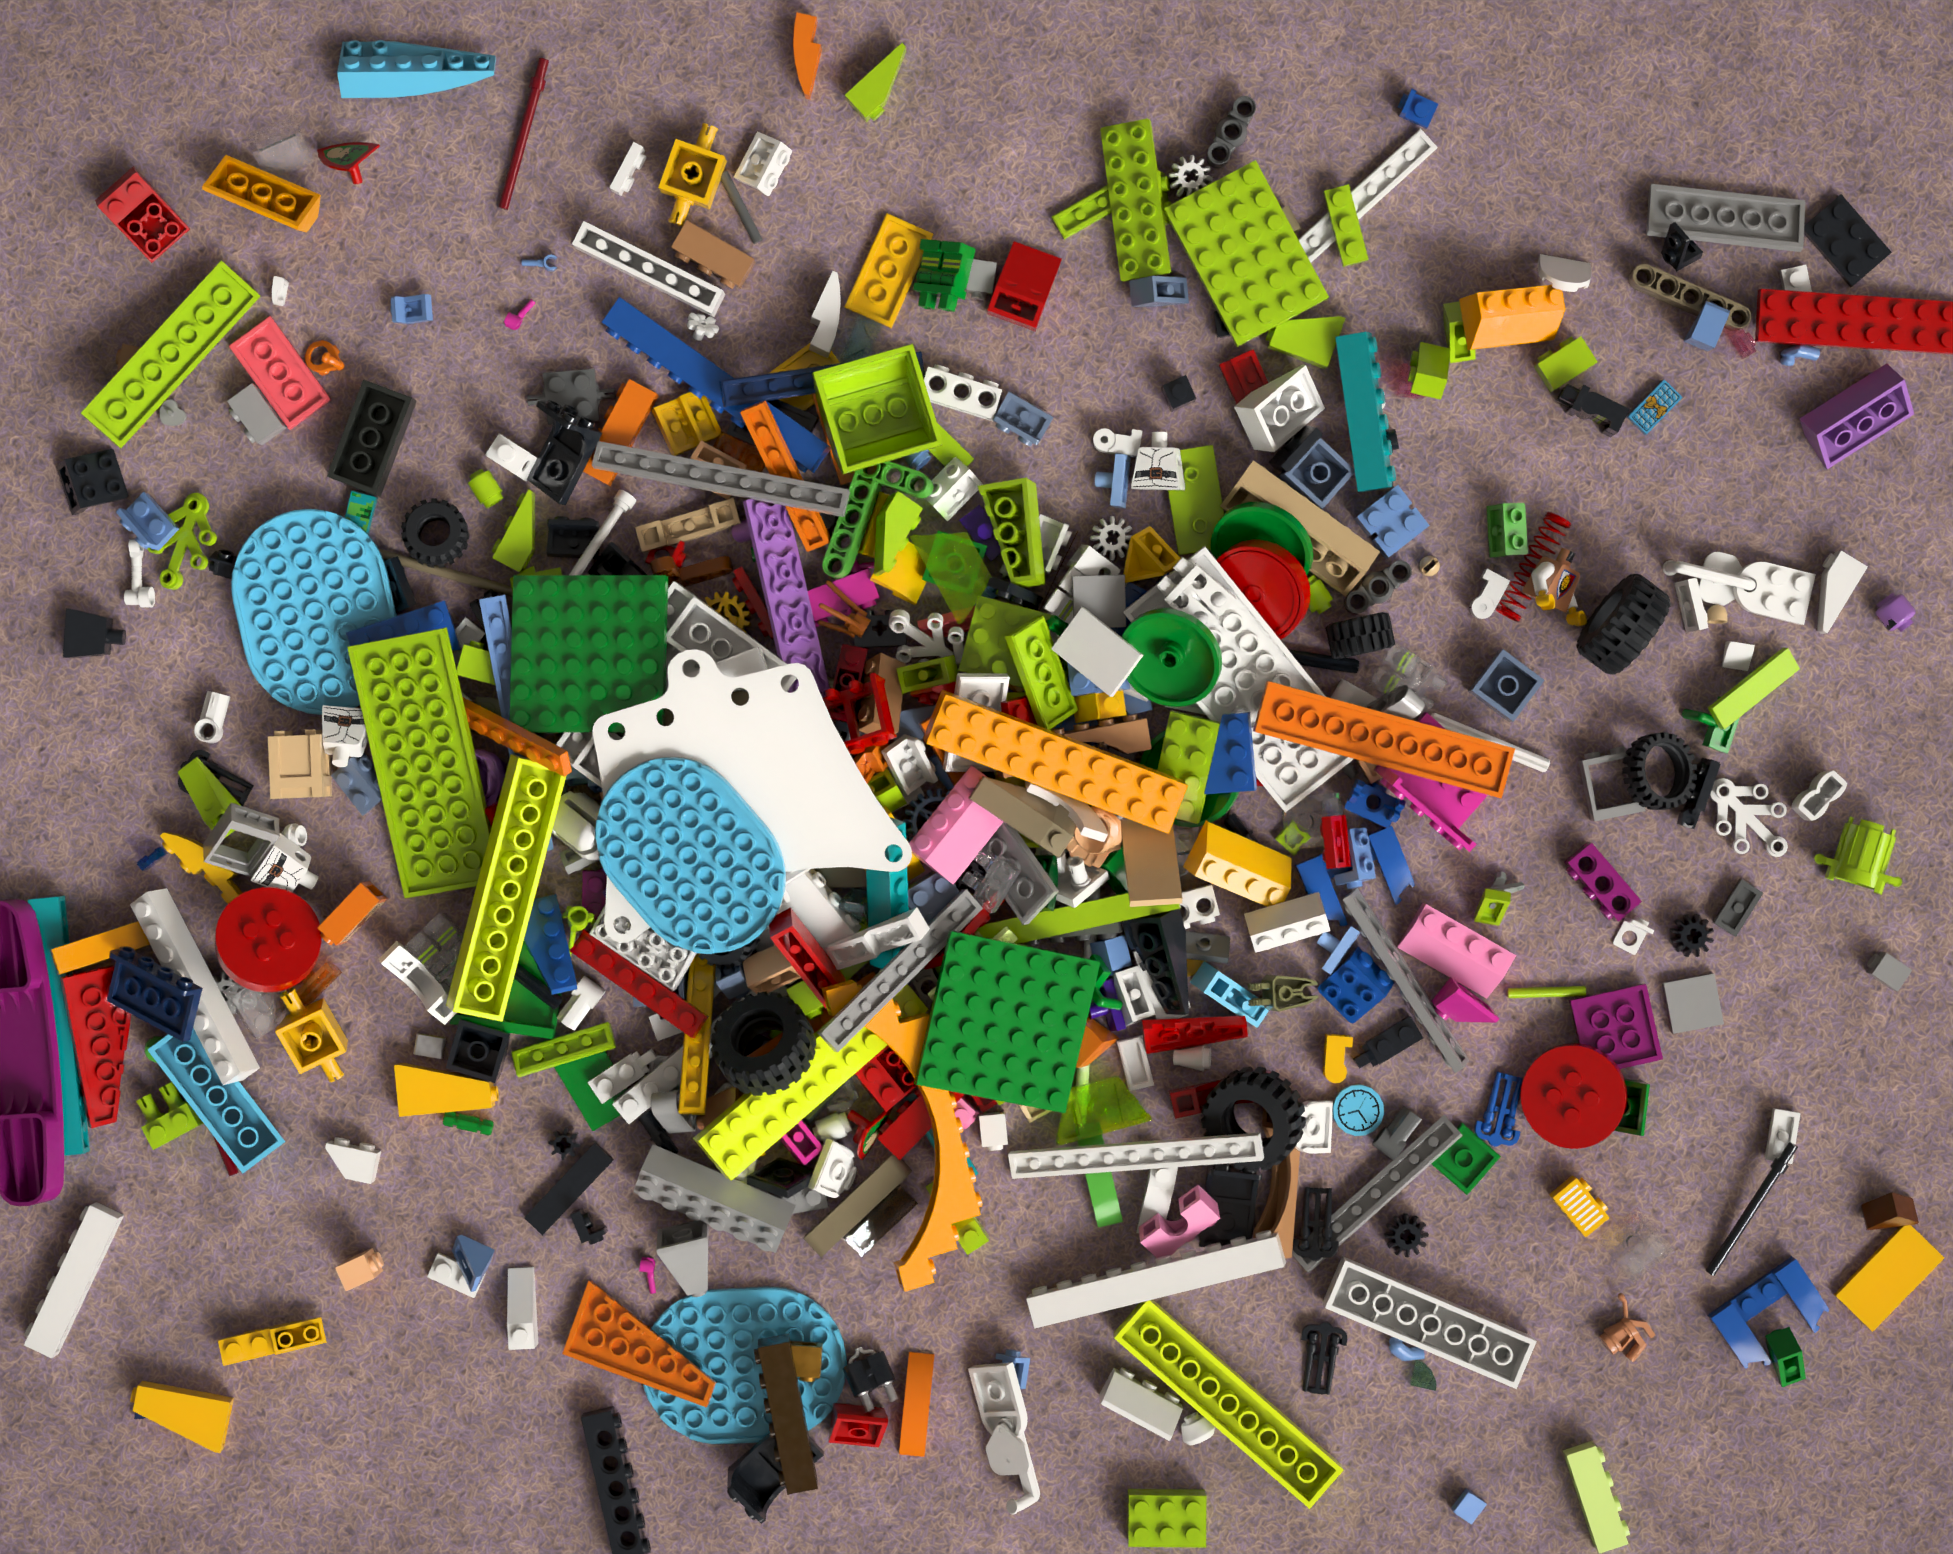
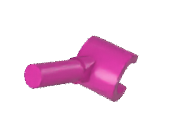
M530 299L517 315L509 312L504 320L505 326L512 330L519 329L523 318L535 305V302Z
M855 559L850 574L874 568L875 562L859 564L857 559Z
M642 1257L639 1272H647L650 1294L656 1293L654 1282L655 1260L649 1257Z

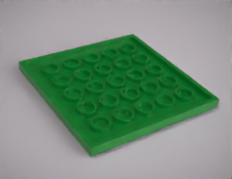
M513 575L509 721L534 733H593V726L598 718L662 697L666 693L668 576ZM665 708L660 709L656 715L658 723L662 726H665ZM614 722L608 727V733H625V728L621 723Z
M949 930L914 1083L920 1086L1066 1113L1100 961Z

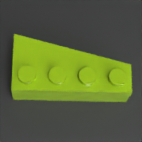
M1020 478L979 485L978 489L983 497L987 515L990 517L994 528L993 532L996 540H998L1011 583L1022 588L1045 585L1036 483L1028 478Z

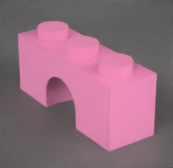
M1199 1185L1178 1198L1180 1214L1183 1216L1181 1219L1168 1221L1157 1213L1138 1227L1140 1243L1156 1258L1174 1254L1179 1247L1195 1239L1200 1232L1208 1227H1212L1220 1219L1218 1203Z

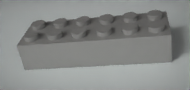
M652 1144L634 1189V1193L638 1194L642 1199L653 1200L662 1204L668 1210L679 1211L686 1214L691 1220H700L709 1224L710 1227L717 1231L728 1232L738 1240L749 1241L764 1251H772L774 1253L778 1249L796 1207L794 1204L733 1179L731 1181L717 1171Z

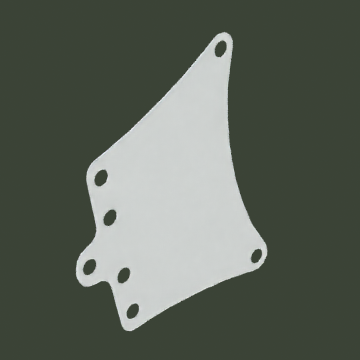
M697 649L685 650L677 654L670 661L668 666L669 686L667 692L662 697L606 714L598 718L594 723L592 731L603 798L612 784L621 775L638 764L663 757L686 758L700 762L717 771L734 787L774 835L782 852L786 872L833 867H854L896 872L905 869L911 861L912 849L908 841L880 805L858 770L832 722L813 674L803 664L791 663L739 677H728L719 671L712 657L706 652ZM689 659L697 661L700 666L699 674L691 678L687 677L682 671L683 663ZM791 674L798 679L799 686L796 691L788 693L782 689L781 680L785 675ZM740 687L747 690L749 694L748 702L742 706L736 705L731 699L733 690ZM662 708L670 709L674 714L673 723L669 726L660 725L656 719L657 712ZM614 722L621 723L625 728V736L620 740H613L608 734V727ZM895 844L902 849L903 855L900 861L890 862L886 859L885 849L887 846ZM607 876L605 931L613 941L628 943L649 929L650 926ZM619 916L627 917L631 922V928L625 934L618 933L614 929V920Z

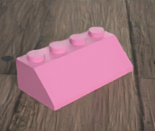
M972 765L909 842L912 854L951 884L957 881L1003 823V821L968 798L982 776L987 777Z
M1425 903L1421 904L1397 946L1402 951L1444 975L1452 977L1458 983L1486 999L1504 978L1516 957L1515 954Z

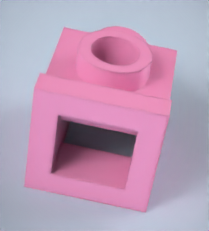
M962 1097L956 1103L957 1107L953 1109L955 1117L960 1118L964 1130L974 1122L975 1117L980 1112Z

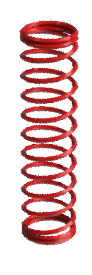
M1546 512V517L1543 518L1544 523L1549 527H1538L1540 533L1545 537L1539 535L1533 537L1540 546L1534 544L1528 546L1535 555H1523L1525 560L1530 563H1519L1520 569L1525 573L1514 572L1515 578L1520 582L1510 581L1509 585L1515 591L1505 590L1504 592L1511 601L1500 599L1499 603L1502 606L1497 605L1495 608L1497 612L1509 619L1519 622L1522 617L1505 606L1501 601L1526 609V607L1514 600L1506 592L1531 600L1529 596L1511 584L1526 585V582L1516 574L1530 578L1531 573L1521 565L1536 568L1537 565L1526 556L1541 560L1542 556L1531 547L1545 550L1554 555L1556 554L1536 538L1561 545L1546 535L1541 528L1566 536L1551 526L1546 519L1564 528H1570L1571 526L1568 520L1555 513Z

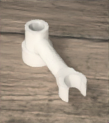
M135 539L129 540L128 547L131 557L132 580L131 590H125L124 593L125 604L140 605L142 608L153 607L155 604V591L153 587H142L141 566L144 548Z

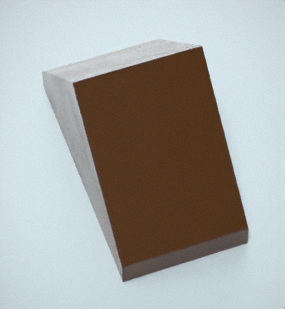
M1891 1192L1861 1205L1866 1230L1916 1225L1919 1223L1913 1198Z

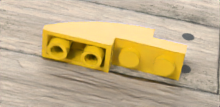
M163 832L160 835L164 840L162 842L164 848L170 854L175 853L181 860L179 862L180 866L188 874L192 872L193 875L200 874L204 870L205 879L212 886L217 885L223 892L221 897L227 904L243 893L232 881L239 873L204 862L202 843L172 832Z
M321 1317L246 1331L243 1334L218 1339L223 1366L327 1343Z

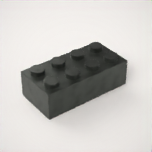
M363 379L327 477L381 497L417 401L409 396Z

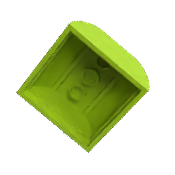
M913 344L812 373L818 407L833 456L842 474L943 445Z

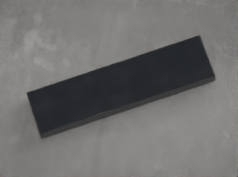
M595 1142L524 1219L543 1236L614 1159Z

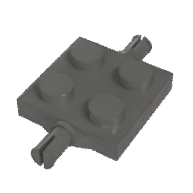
M584 369L543 373L544 389L542 394L527 395V399H538L536 401H528V406L536 405L538 401L547 403L548 400H552L562 407L565 404L574 407L579 411L578 415L580 417L583 416L592 421H599L601 399H616V394L606 395V393H614L616 390L615 388L600 389L596 381V370ZM547 415L548 425L553 424V418Z

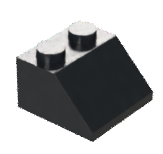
M460 1018L446 1069L496 1083L500 1078L507 1055L510 1033Z

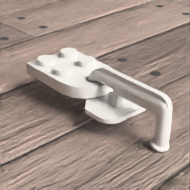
M1722 552L1710 553L1705 558L1703 566L1672 560L1666 561L1663 565V572L1668 576L1680 573L1700 578L1701 598L1707 603L1724 606L1736 599L1738 604L1748 612L1799 625H1804L1816 576V574L1768 562H1754L1742 568L1735 556Z
M1013 1362L974 1365L968 1368L982 1422L987 1431L992 1435L986 1446L990 1467L998 1475H1019L1024 1496L1017 1500L1010 1499L1006 1505L1008 1513L1014 1515L1037 1502L1040 1497L1039 1486L1024 1434L1027 1427V1412Z

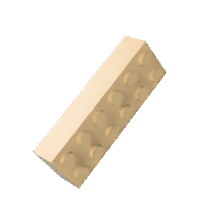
M1252 461L1220 505V507L1228 511L1242 503L1264 502L1276 505L1292 514L1304 526L1312 542L1313 562L1310 571L1345 597L1365 575L1380 553L1369 542L1363 540L1352 532L1351 529L1342 525L1331 517L1329 513L1317 507L1308 498L1299 494L1288 486L1286 482L1281 481L1255 461Z

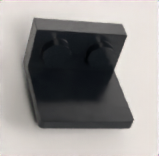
M113 449L64 459L56 466L72 515L83 513L89 507L123 500L129 496Z

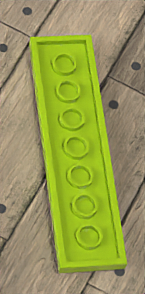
M221 260L80 414L121 449L260 298V295Z

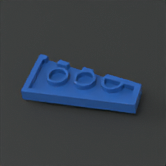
M557 895L535 898L524 937L527 949L536 962L537 968L551 994L576 990L577 982Z

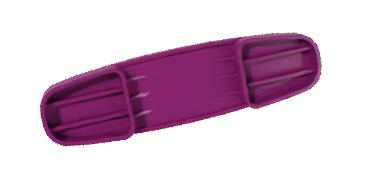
M6 899L0 900V1195L10 1205L31 1206L54 1200L60 1194L64 1185L62 1085L51 988L36 913L31 905L24 900Z

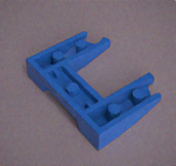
M1390 826L1389 829L1382 828L1370 833L1368 837L1372 860H1377L1394 904L1397 905L1402 901L1399 895L1408 885L1414 887L1415 883L1394 829ZM1322 853L1296 864V869L1307 895L1320 893L1327 920H1339V926L1348 925L1330 879L1334 875L1352 870V861L1351 867L1327 869Z
M1792 1256L1707 1315L1745 1369L1748 1368V1363L1763 1361L1764 1366L1772 1364V1361L1746 1322L1787 1294L1814 1333L1820 1328L1816 1324L1823 1311L1829 1312V1308L1801 1265Z

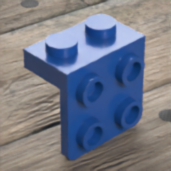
M1357 947L1349 955L1345 963L1319 985L1318 991L1348 1022L1355 1023L1387 996L1394 982L1386 971L1381 970L1373 962L1372 957L1368 953L1363 952Z

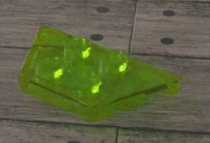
M967 532L910 536L953 616L960 625L987 588L988 580L991 577Z
M1118 1076L1071 1088L1066 1113L1061 1115L1055 1140L1056 1145L1060 1146L1152 1121L1149 1113H1146L1136 1097L1130 1093Z

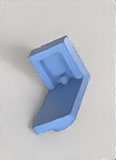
M1366 828L1347 830L1353 871L1334 875L1336 886L1347 885V889L1362 887V882L1376 878Z

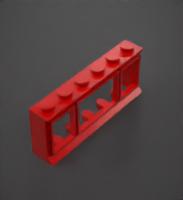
M876 673L869 674L870 682L863 684L857 680L848 683L849 689L841 692L833 688L825 690L826 697L822 698L827 710L840 705L844 706L851 738L844 741V744L850 754L861 753L865 751L866 747L872 745H885L890 739L897 737L894 732L884 686L886 679ZM874 694L881 729L860 736L852 701Z

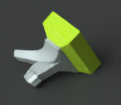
M1502 871L1496 872L1494 884L1491 888L1485 889L1476 908L1474 922L1499 926L1510 904L1511 893L1524 889L1525 885L1523 882L1504 885L1506 874Z

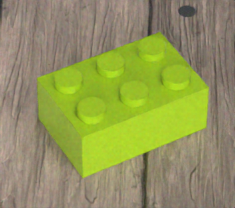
M1128 1489V1547L1206 1548L1207 1496L1205 1489Z

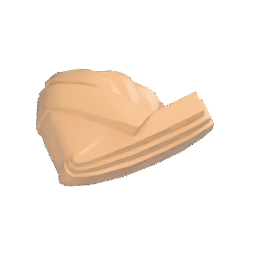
M1091 806L1103 822L1108 833L1107 838L1104 842L1082 836L1078 827L1075 826L1074 836L1067 845L1066 850L1070 853V857L1079 856L1083 858L1084 865L1090 868L1092 866L1100 868L1109 853L1121 849V821L1115 814Z

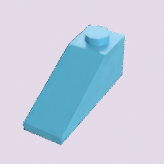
M1205 961L1190 981L1195 987L1238 1016H1245L1246 1021L1258 1028L1269 1012L1263 1005L1249 1006L1248 1000L1258 997Z

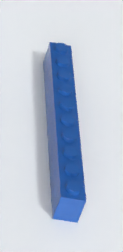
M619 297L603 319L602 323L608 327L605 332L617 340L620 336L628 341L626 346L638 355L641 351L647 354L649 358L646 361L657 369H660L661 366L668 369L670 372L667 376L677 383L681 384L682 381H685L690 385L688 391L700 399L703 395L711 400L709 405L722 414L724 410L732 415L730 420L740 428L746 425L740 412L747 407L760 403L723 407L719 381L735 378ZM767 402L798 469L804 473L807 469L814 473L831 450V447Z

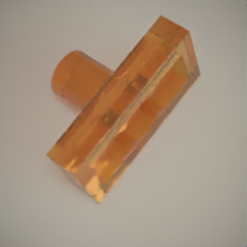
M326 962L316 973L312 970L302 980L304 985L296 993L304 1006L310 1005L342 973L337 966Z

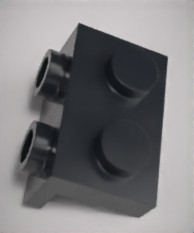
M564 516L548 519L547 556L580 558L600 529L599 521L588 517L581 518L580 520H570ZM600 547L592 559H598Z

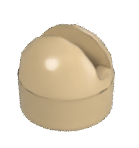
M1425 556L1419 562V571L1424 576H1433L1440 569V563L1434 556ZM1434 560L1436 564L1426 571L1424 568Z
M1716 604L1708 609L1707 623L1723 624L1728 622L1727 611L1722 605Z

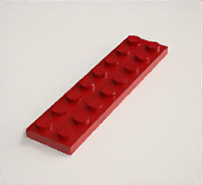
M1759 289L1757 292L1755 342L1953 355V302Z

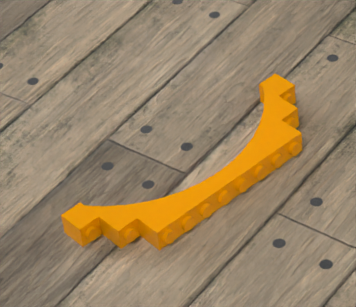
M848 980L822 988L828 1014L835 1016L862 989L861 985H857L853 980ZM891 999L864 1027L876 1034L897 1054L915 1080L929 1015L920 1013L898 1020V1017L901 1016L900 1007L897 1001L894 1002ZM920 1085L917 1086L923 1095L932 1124L935 1145V1169L930 1200L922 1224L899 1261L893 1262L899 1286L904 1292L934 1283L933 1275L936 1274L933 1260H928V1258L958 1249L956 1241L959 1240L956 1226L951 1224L981 1215L979 1207H982L980 1194L978 1191L975 1192L973 1182H976L975 1173L972 1167H968L966 1159L970 1156L966 1142L962 1143L960 1133L963 1132L962 1123L959 1117H955L953 1109L957 1107L954 1094L946 1090Z

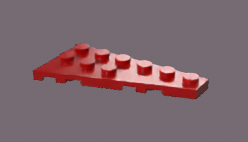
M115 965L60 977L88 1127L91 1129L117 1122L121 1093L119 1089L121 1075L124 1071L123 1060L124 1053L127 1050L131 1014L107 1001Z

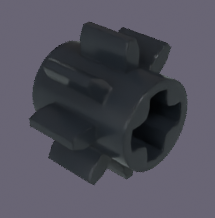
M568 1127L564 1129L562 1134L557 1130L554 1131L556 1139L548 1142V1144L554 1145L555 1150L551 1154H561L562 1160L566 1158L568 1153L575 1157L577 1154L574 1147L582 1145V1143L576 1142L575 1139L579 1133L570 1134ZM564 1137L567 1138L568 1143H571L566 1150L563 1149L562 1144H559Z

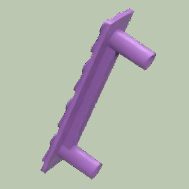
M754 499L744 500L743 505L747 519L741 521L740 524L732 526V536L740 543L752 540L778 657L787 664L800 663L809 668L814 676L822 698L826 697L825 690L830 688L791 518L784 505ZM798 679L794 681L792 686L787 691L788 693H792L798 689Z

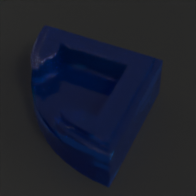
M158 847L149 856L145 855L141 858L137 865L142 871L149 870L168 853L163 847Z

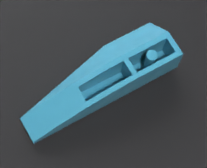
M352 40L342 42L337 71L341 98L416 96L468 85L494 75L496 56L396 41L377 40L359 42Z

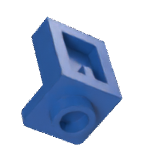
M1411 89L1408 95L1403 94L1397 108L1402 109L1399 117L1427 129L1438 103L1416 94V90Z

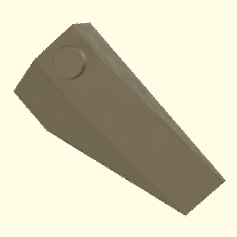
M982 776L968 797L1058 858H1060L1074 836L1076 824L1068 816L1070 812L1060 804L1055 806L1047 800L1027 792L1025 787Z

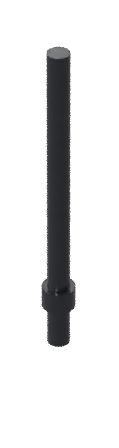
M1789 1141L1779 1158L1776 1157L1770 1165L1772 1169L1707 1267L1706 1271L1709 1274L1715 1276L1781 1174L1784 1175L1788 1169V1162L1798 1148L1794 1143Z

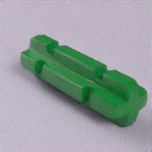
M1051 615L1050 619L1046 620L1049 629L1058 636H1061L1069 625L1056 615Z
M445 1112L443 1117L444 1126L453 1128L455 1125L457 1129L475 1133L481 1131L480 1134L491 1135L494 1128L492 1120L483 1119V1121H480L478 1117L461 1113L458 1116L456 1112Z

